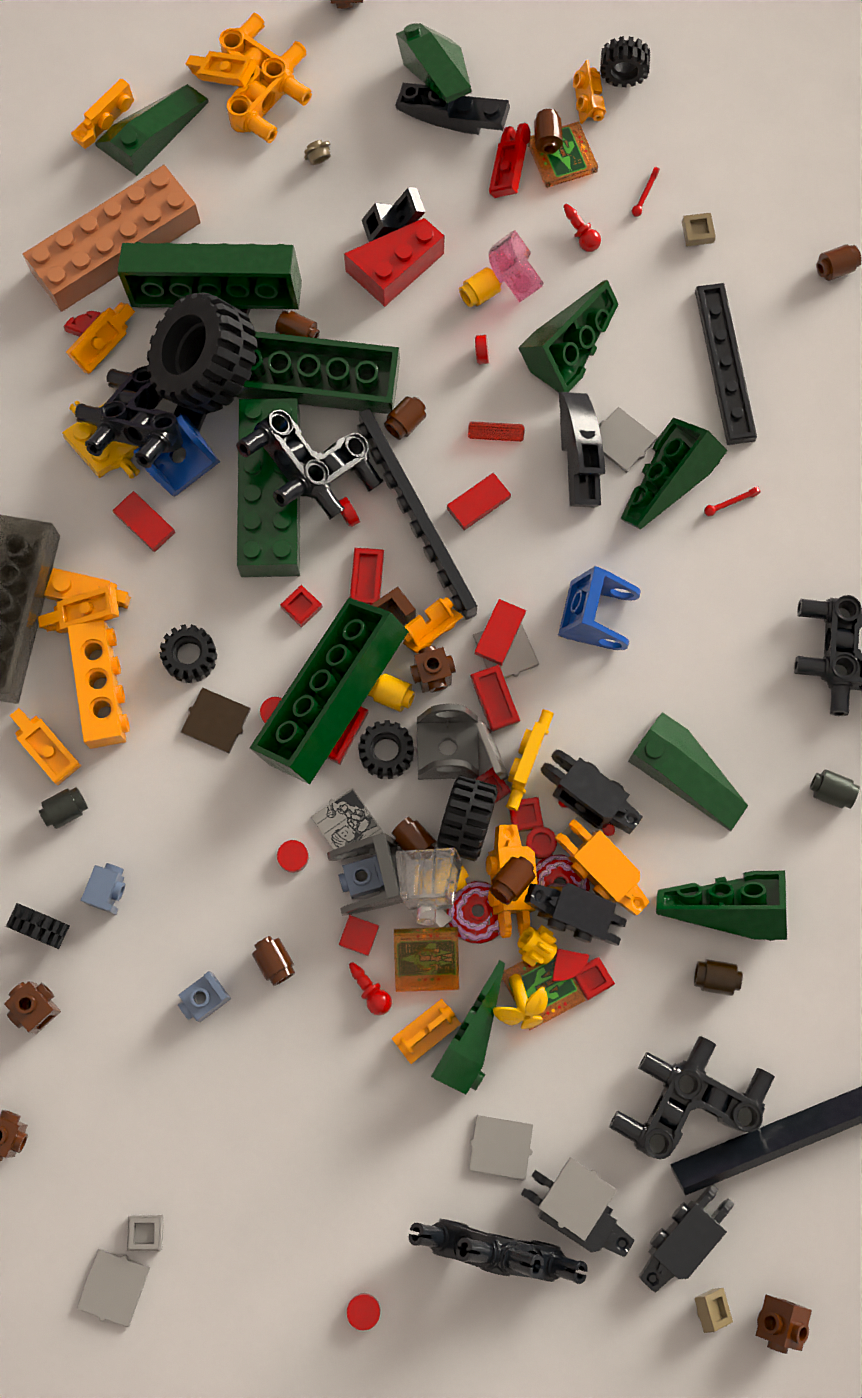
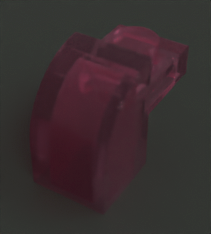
M513 230L492 245L488 256L491 267L499 282L502 283L504 281L517 300L521 302L540 289L544 282L528 262L531 251L516 230Z

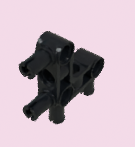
M147 366L139 367L131 373L110 369L106 376V380L109 382L108 386L118 389L100 408L83 403L76 407L75 417H78L76 419L78 422L97 426L94 434L85 441L86 449L90 454L100 456L112 441L142 447L135 453L137 463L144 468H150L161 453L174 452L182 446L183 439L176 416L171 412L155 409L163 398L153 388L150 382L151 377H149L147 372Z
M283 410L273 411L267 418L256 424L253 432L236 443L237 450L244 457H248L264 447L289 482L273 493V498L280 507L286 506L299 496H308L317 501L327 514L329 520L345 509L329 488L331 486L330 483L349 470L351 472L354 471L366 486L368 492L384 481L369 462L368 442L361 434L351 433L333 443L323 454L321 452L317 453L301 435V429L292 420L291 416Z
M851 595L830 598L826 601L800 599L797 607L798 617L824 619L826 623L824 657L821 659L797 656L794 663V674L821 677L831 689L830 714L834 716H847L849 714L850 690L862 691V653L858 649L859 630L862 628L861 603ZM839 608L846 609L849 612L850 617H844L843 615H841L839 612ZM836 665L845 667L847 675L840 674L836 670Z
M702 1036L698 1037L687 1061L683 1060L680 1064L674 1063L671 1065L646 1052L638 1069L663 1082L664 1089L647 1122L642 1124L617 1110L609 1128L633 1141L637 1150L655 1159H665L671 1155L683 1135L681 1130L691 1110L701 1108L717 1117V1122L741 1132H753L762 1124L765 1111L763 1101L775 1076L761 1068H757L746 1092L740 1094L706 1075L707 1072L704 1070L716 1044ZM683 1075L690 1076L694 1082L693 1090L688 1094L682 1092L679 1088V1080ZM743 1107L748 1108L752 1114V1120L747 1126H743L738 1120V1112ZM655 1134H660L665 1140V1147L659 1153H654L649 1144L651 1137Z
M441 1218L439 1222L432 1226L414 1223L410 1227L411 1231L419 1232L418 1235L409 1234V1242L412 1245L428 1246L432 1249L433 1254L455 1259L490 1273L503 1276L530 1277L549 1282L563 1278L576 1284H582L587 1276L576 1272V1270L587 1272L588 1268L585 1262L566 1257L560 1250L561 1247L536 1240L513 1239L468 1227L469 1225Z

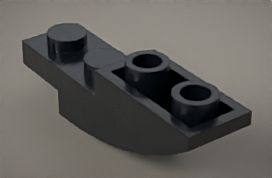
M412 83L402 84L395 104L397 110L423 122L479 135L481 128L503 131L510 110L509 100L462 96L446 103L427 85Z
M560 392L562 451H567L570 507H598L601 505L600 476L605 474V461L596 413L587 393Z

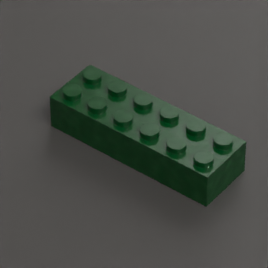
M122 243L117 272L131 307L173 308L175 306L174 303L179 299H186L187 295L203 292L214 295L238 309L299 310L302 279L294 245H263L254 243Z
M255 331L256 335L254 337L257 339V350L254 353L257 357L256 363L252 365L250 379L246 380L243 385L245 387L241 394L234 396L248 399L298 398V403L301 405L364 411L370 408L373 413L389 414L394 409L400 365L399 347Z
M298 398L239 399L238 441L253 432L256 424L267 418L275 410L287 412L300 428ZM264 447L248 457L242 456L238 451L237 567L241 577L300 576V496L284 507H280L275 502L273 493L289 481Z
M349 597L255 738L250 749L270 766L310 785L409 631L391 612Z

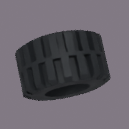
M462 775L455 780L437 839L438 851L474 862L477 860L483 847L498 791L496 785Z

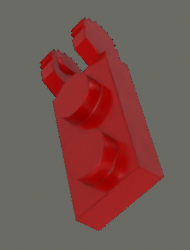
M526 123L519 124L516 132L512 126L504 128L501 141L498 143L489 187V193L494 198L517 194L526 148L531 136L530 126Z

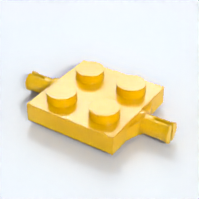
M75 401V405L72 403L69 407L74 414L76 407L80 404L79 401ZM77 421L62 432L64 439L98 478L120 467L130 479L135 478L134 474L135 476L139 474L140 470L130 461L134 455L133 451L138 446L112 441L100 456H94L87 451L85 441L94 434L97 426Z
M542 709L538 722H535L533 729H526L518 751L519 754H522V758L515 757L507 781L511 782L512 786L505 807L513 811H518L523 794L526 793L524 788L544 735L549 733L548 729L554 713L549 710Z

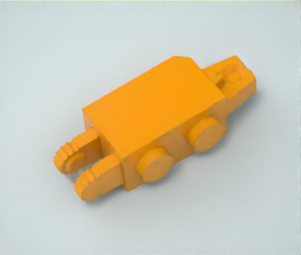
M573 819L568 825L583 843L577 848L566 835L559 833L555 837L559 845L570 855L568 859L573 863L570 866L571 869L581 879L587 878L595 886L592 890L596 895L613 903H619L633 915H638L650 903L637 885L640 881V871L601 830L590 834L577 820Z
M499 825L495 827L494 850L488 852L489 856L486 858V872L490 875V879L494 878L510 857L519 858L522 856L534 866L533 872L536 877L531 884H537L535 852L528 846L521 845L517 825ZM529 886L517 901H512L509 905L503 904L491 894L490 890L488 891V901L490 906L493 907V915H498L500 936L502 938L511 937V914H516L519 935L525 929L531 927L530 913L536 911V909L524 902Z

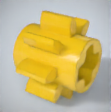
M543 925L538 930L534 927L525 929L517 943L520 948L518 953L522 955L521 959L532 967L537 962L544 965L549 963L557 952V945L555 944L557 939L553 937L554 933Z

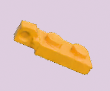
M209 51L206 57L190 55L185 63L192 74L202 81L239 87L247 85L257 66L251 57Z
M119 79L83 114L85 120L71 132L74 141L86 149L96 142L97 137L104 130L109 129L123 112H126L131 107L134 98L129 83L124 79Z
M122 302L114 309L109 307L100 314L66 353L84 373H91L127 334L125 330L128 326L125 322L135 311L128 303Z
M56 568L52 569L44 596L49 600L61 601L105 586H112L116 589L118 607L128 609L131 599L128 592L118 590L117 584L109 580Z
M105 586L56 602L57 605L54 606L53 612L38 616L39 628H43L47 632L56 630L59 633H68L67 626L102 619L107 621L119 617L116 589L112 586Z
M20 708L9 715L20 728L15 732L16 739L57 786L82 766L41 718L39 719L35 716L30 720Z

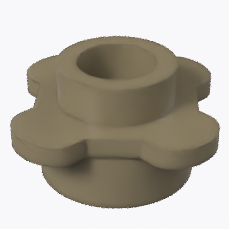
M316 140L310 143L304 151L305 160H309L311 165H317L328 160L331 157L329 151L330 142Z

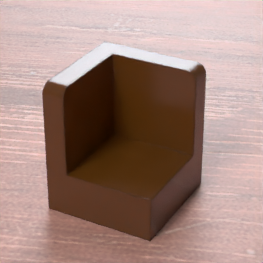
M398 586L371 604L391 612L403 626L416 618V609Z

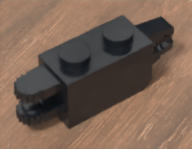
M556 749L552 753V760L568 773H563L557 767L551 765V763H544L540 768L541 773L557 786L552 796L596 829L606 828L610 823L631 834L643 816L626 801L630 794L624 790L623 786L614 780L608 779L591 762H586L580 757L576 761L562 750Z
M556 882L547 887L530 884L524 900L525 903L539 911L537 916L547 920V926L561 932H565L568 929L574 932L573 937L587 943H591L592 939H599L617 946L620 944V937L608 933L610 923L617 927H625L627 922L625 918L614 914L616 903L571 883L559 884Z
M537 1170L532 1174L534 1180L543 1186L546 1185L551 1188L554 1183ZM524 1188L521 1193L522 1196L537 1206L543 1200L530 1189ZM609 1206L605 1208L585 1241L566 1227L560 1228L558 1222L541 1210L538 1214L541 1220L591 1253L600 1251L603 1247L625 1257L634 1243V1239L616 1224L618 1220L610 1216L613 1209Z
M714 1184L707 1187L695 1202L690 1201L688 1205L683 1202L672 1214L671 1218L674 1222L668 1229L661 1228L651 1239L650 1244L652 1248L648 1251L651 1257L640 1273L639 1278L655 1293L674 1276L677 1279H688L727 1233L719 1224L734 1205L729 1198L718 1206L712 1216L703 1210L713 1200L719 1190Z

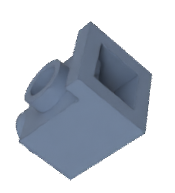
M377 855L342 865L344 873L338 874L343 893L350 892L352 899L385 890ZM359 871H365L368 874L365 881L360 882L356 879V874Z
M106 863L104 868L95 865L80 901L116 915L118 908L113 905L115 900L119 901L125 890V883H123L125 877L122 876L124 869Z
M208 971L203 977L178 994L182 1000L178 1007L188 1020L194 1017L196 1021L201 1022L231 1000V998L215 975ZM199 992H204L206 995V1000L202 1004H197L195 1001V996Z

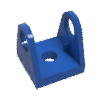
M185 414L177 417L183 439V444L180 448L186 450L185 459L180 463H175L172 458L174 452L161 453L150 468H145L174 497L220 463V460ZM138 447L137 449H135L133 451L134 454L138 452L142 447Z
M594 566L571 580L558 636L607 649L626 650L629 646V640L621 634L595 622L600 595L632 601L639 599L641 590L615 574ZM615 589H623L631 593L620 592ZM604 639H609V640H613V641H616V642H610V641H607V640H604Z

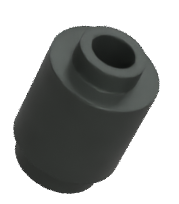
M824 769L821 774H815L810 790L814 791L813 798L841 809L843 807L851 809L857 799L860 786L854 784L852 779Z
M77 787L71 790L67 788L42 801L43 809L39 810V814L47 827L53 825L55 829H58L82 816V812L88 809V806Z

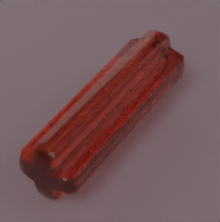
M471 421L468 425V437L470 439L519 442L524 439L525 427L523 424Z

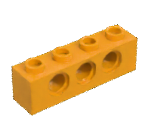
M104 619L67 626L84 743L90 749L127 742L125 733L130 732L127 714H122L121 704L125 703V693L123 686H118L117 675L121 674V666L118 656L114 657L112 646H117L114 628H109ZM102 650V655L98 659L89 660L90 654L93 651ZM100 678L107 679L104 687L100 689L93 688L96 680ZM111 707V712L107 717L98 718V712L101 708Z

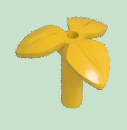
M514 974L510 976L509 982L517 1009L513 1007L493 1008L494 1015L503 1023L511 1026L522 1021L521 1029H530L543 1022L541 1016L536 1015L545 1011L548 1002L545 988H539L528 998L521 975Z

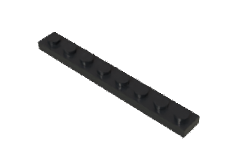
M370 408L359 412L360 424L357 425L358 432L369 441L372 447L370 453L375 464H381L385 470L383 477L390 490L394 488L399 497L396 498L400 510L403 514L408 513L412 522L409 524L416 538H422L425 547H423L425 556L430 563L435 562L439 570L436 572L442 587H448L453 596L450 597V600L454 605V609L459 613L462 612L466 620L476 616L478 605Z

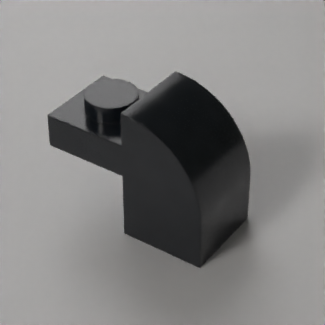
M408 187L394 205L374 203L361 220L369 242L414 223L424 215L425 209L418 189Z

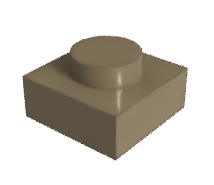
M711 213L683 216L682 227L686 247L714 243L716 235Z
M724 1288L711 1289L694 1298L697 1306V1315L701 1321L704 1333L715 1332L733 1323Z

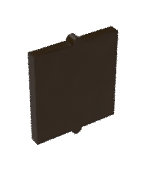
M202 687L193 707L188 709L190 714L181 733L230 754L238 735L243 733L242 727L251 708Z

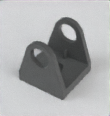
M439 704L431 706L417 717L418 780L457 779L460 775L472 779L479 777V738L476 725L478 723V716L467 707L459 704ZM446 740L454 742L457 746L456 752L452 755L442 754L439 750L442 742Z
M377 834L327 853L329 861L343 860L369 853L370 855L376 854L385 890L380 891L379 895L340 908L342 916L358 914L411 900L398 846L394 842L395 839L387 834Z

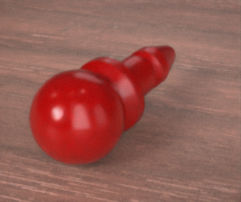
M567 203L564 204L563 208L566 217L577 230L574 236L579 238L580 247L587 252L597 250L601 244L600 234L596 230L591 229L590 223L584 225V221L580 215H577V211Z
M351 962L349 968L352 977L357 980V984L365 991L361 997L367 1000L368 1010L378 1016L386 1014L392 1006L391 996L386 991L380 990L381 985L379 983L373 985L368 975H365V971L354 962Z

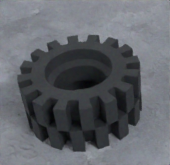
M624 36L619 37V41H616L614 38L610 40V44L606 43L601 50L600 73L602 79L605 78V82L608 84L613 81V86L616 87L618 84H622V87L630 84L633 87L636 86V81L641 84L643 78L647 79L650 69V48L648 49L646 43L642 44V40L639 38L633 41L634 37L630 36L628 40H624Z
M186 624L180 625V630L174 627L171 629L172 634L170 636L166 633L163 637L165 643L161 642L160 644L162 652L159 653L162 663L168 673L178 681H182V679L186 683H192V679H196L197 682L201 681V676L205 675L207 677L210 675L209 669H214L216 666L214 660H217L215 644L210 635L203 628L199 630L196 625L191 624L190 628H187ZM188 643L197 645L200 649V655L195 662L184 664L178 660L177 653L181 646Z
M385 720V723L382 724L379 721L375 722L372 728L368 726L365 729L366 733L360 737V744L358 743L359 756L363 767L372 776L375 774L380 779H383V777L393 779L395 775L399 777L405 769L408 770L411 761H413L414 745L412 736L408 734V730L405 727H400V723L395 722V724H391L390 720ZM383 739L393 740L398 746L396 757L389 761L379 759L374 753L375 746L379 741Z
M16 903L5 927L59 949L70 925Z

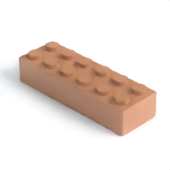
M162 165L22 254L31 273L62 312L119 276L117 270L122 243H170L201 222L195 202L168 168Z

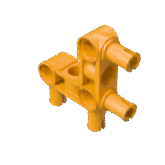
M253 13L240 28L226 29L219 37L222 53L251 57L257 64L247 85L242 88L239 87L227 101V111L233 130L242 133L252 131L267 143H271L277 136V128L262 117L285 94L303 106L311 99V89L298 82L293 75V69L307 55V51L300 42L295 41L282 56H278L255 41L254 37L265 27V23L261 16Z

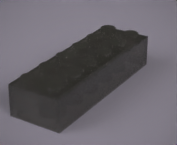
M0 515V701L19 704L39 624L38 616L42 612L45 600L44 593L52 572L60 534L53 523Z

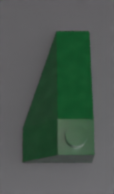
M421 23L409 24L403 31L396 33L403 65L446 103L472 92L462 49L454 41Z
M187 84L113 124L95 142V145L134 175L138 176L209 102L208 98Z
M603 280L539 327L518 347L529 371L559 393L570 392L583 378L586 372L584 366L589 356H594L597 350L595 343L600 333L606 331L619 305L608 280Z
M674 417L652 448L655 451L651 463L645 464L642 473L645 475L640 486L634 488L621 516L624 522L641 530L711 474L728 450L709 430Z
M663 712L649 729L628 761L729 831H732L748 807V804L690 731Z
M785 870L744 872L743 878L727 881L724 876L715 878V883L700 886L696 883H689L660 889L657 892L656 914L754 940H787Z
M499 960L457 1034L452 1039L431 1075L435 1080L465 1095L470 1088L476 1091L486 1075L481 1069L484 1065L494 1019L493 1008L497 1005L505 963Z

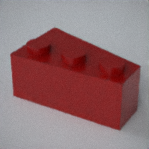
M420 219L344 253L345 270L385 307L444 254L445 235L427 219Z

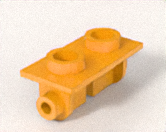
M586 60L573 77V87L575 88L577 99L576 109L579 113L580 124H583L588 117L593 118L594 121H601L606 113L604 98L600 96L602 93L600 72L594 67L590 68L589 60Z
M448 597L444 599L439 598L424 610L429 618L428 621L425 622L423 617L418 615L404 626L409 632L404 638L403 644L415 653H419V650L430 647L433 641L441 634L451 630L456 625V622L463 618V615L452 609L454 605Z
M441 998L391 1039L409 1063L412 1064L460 1026L461 1023L452 1009Z

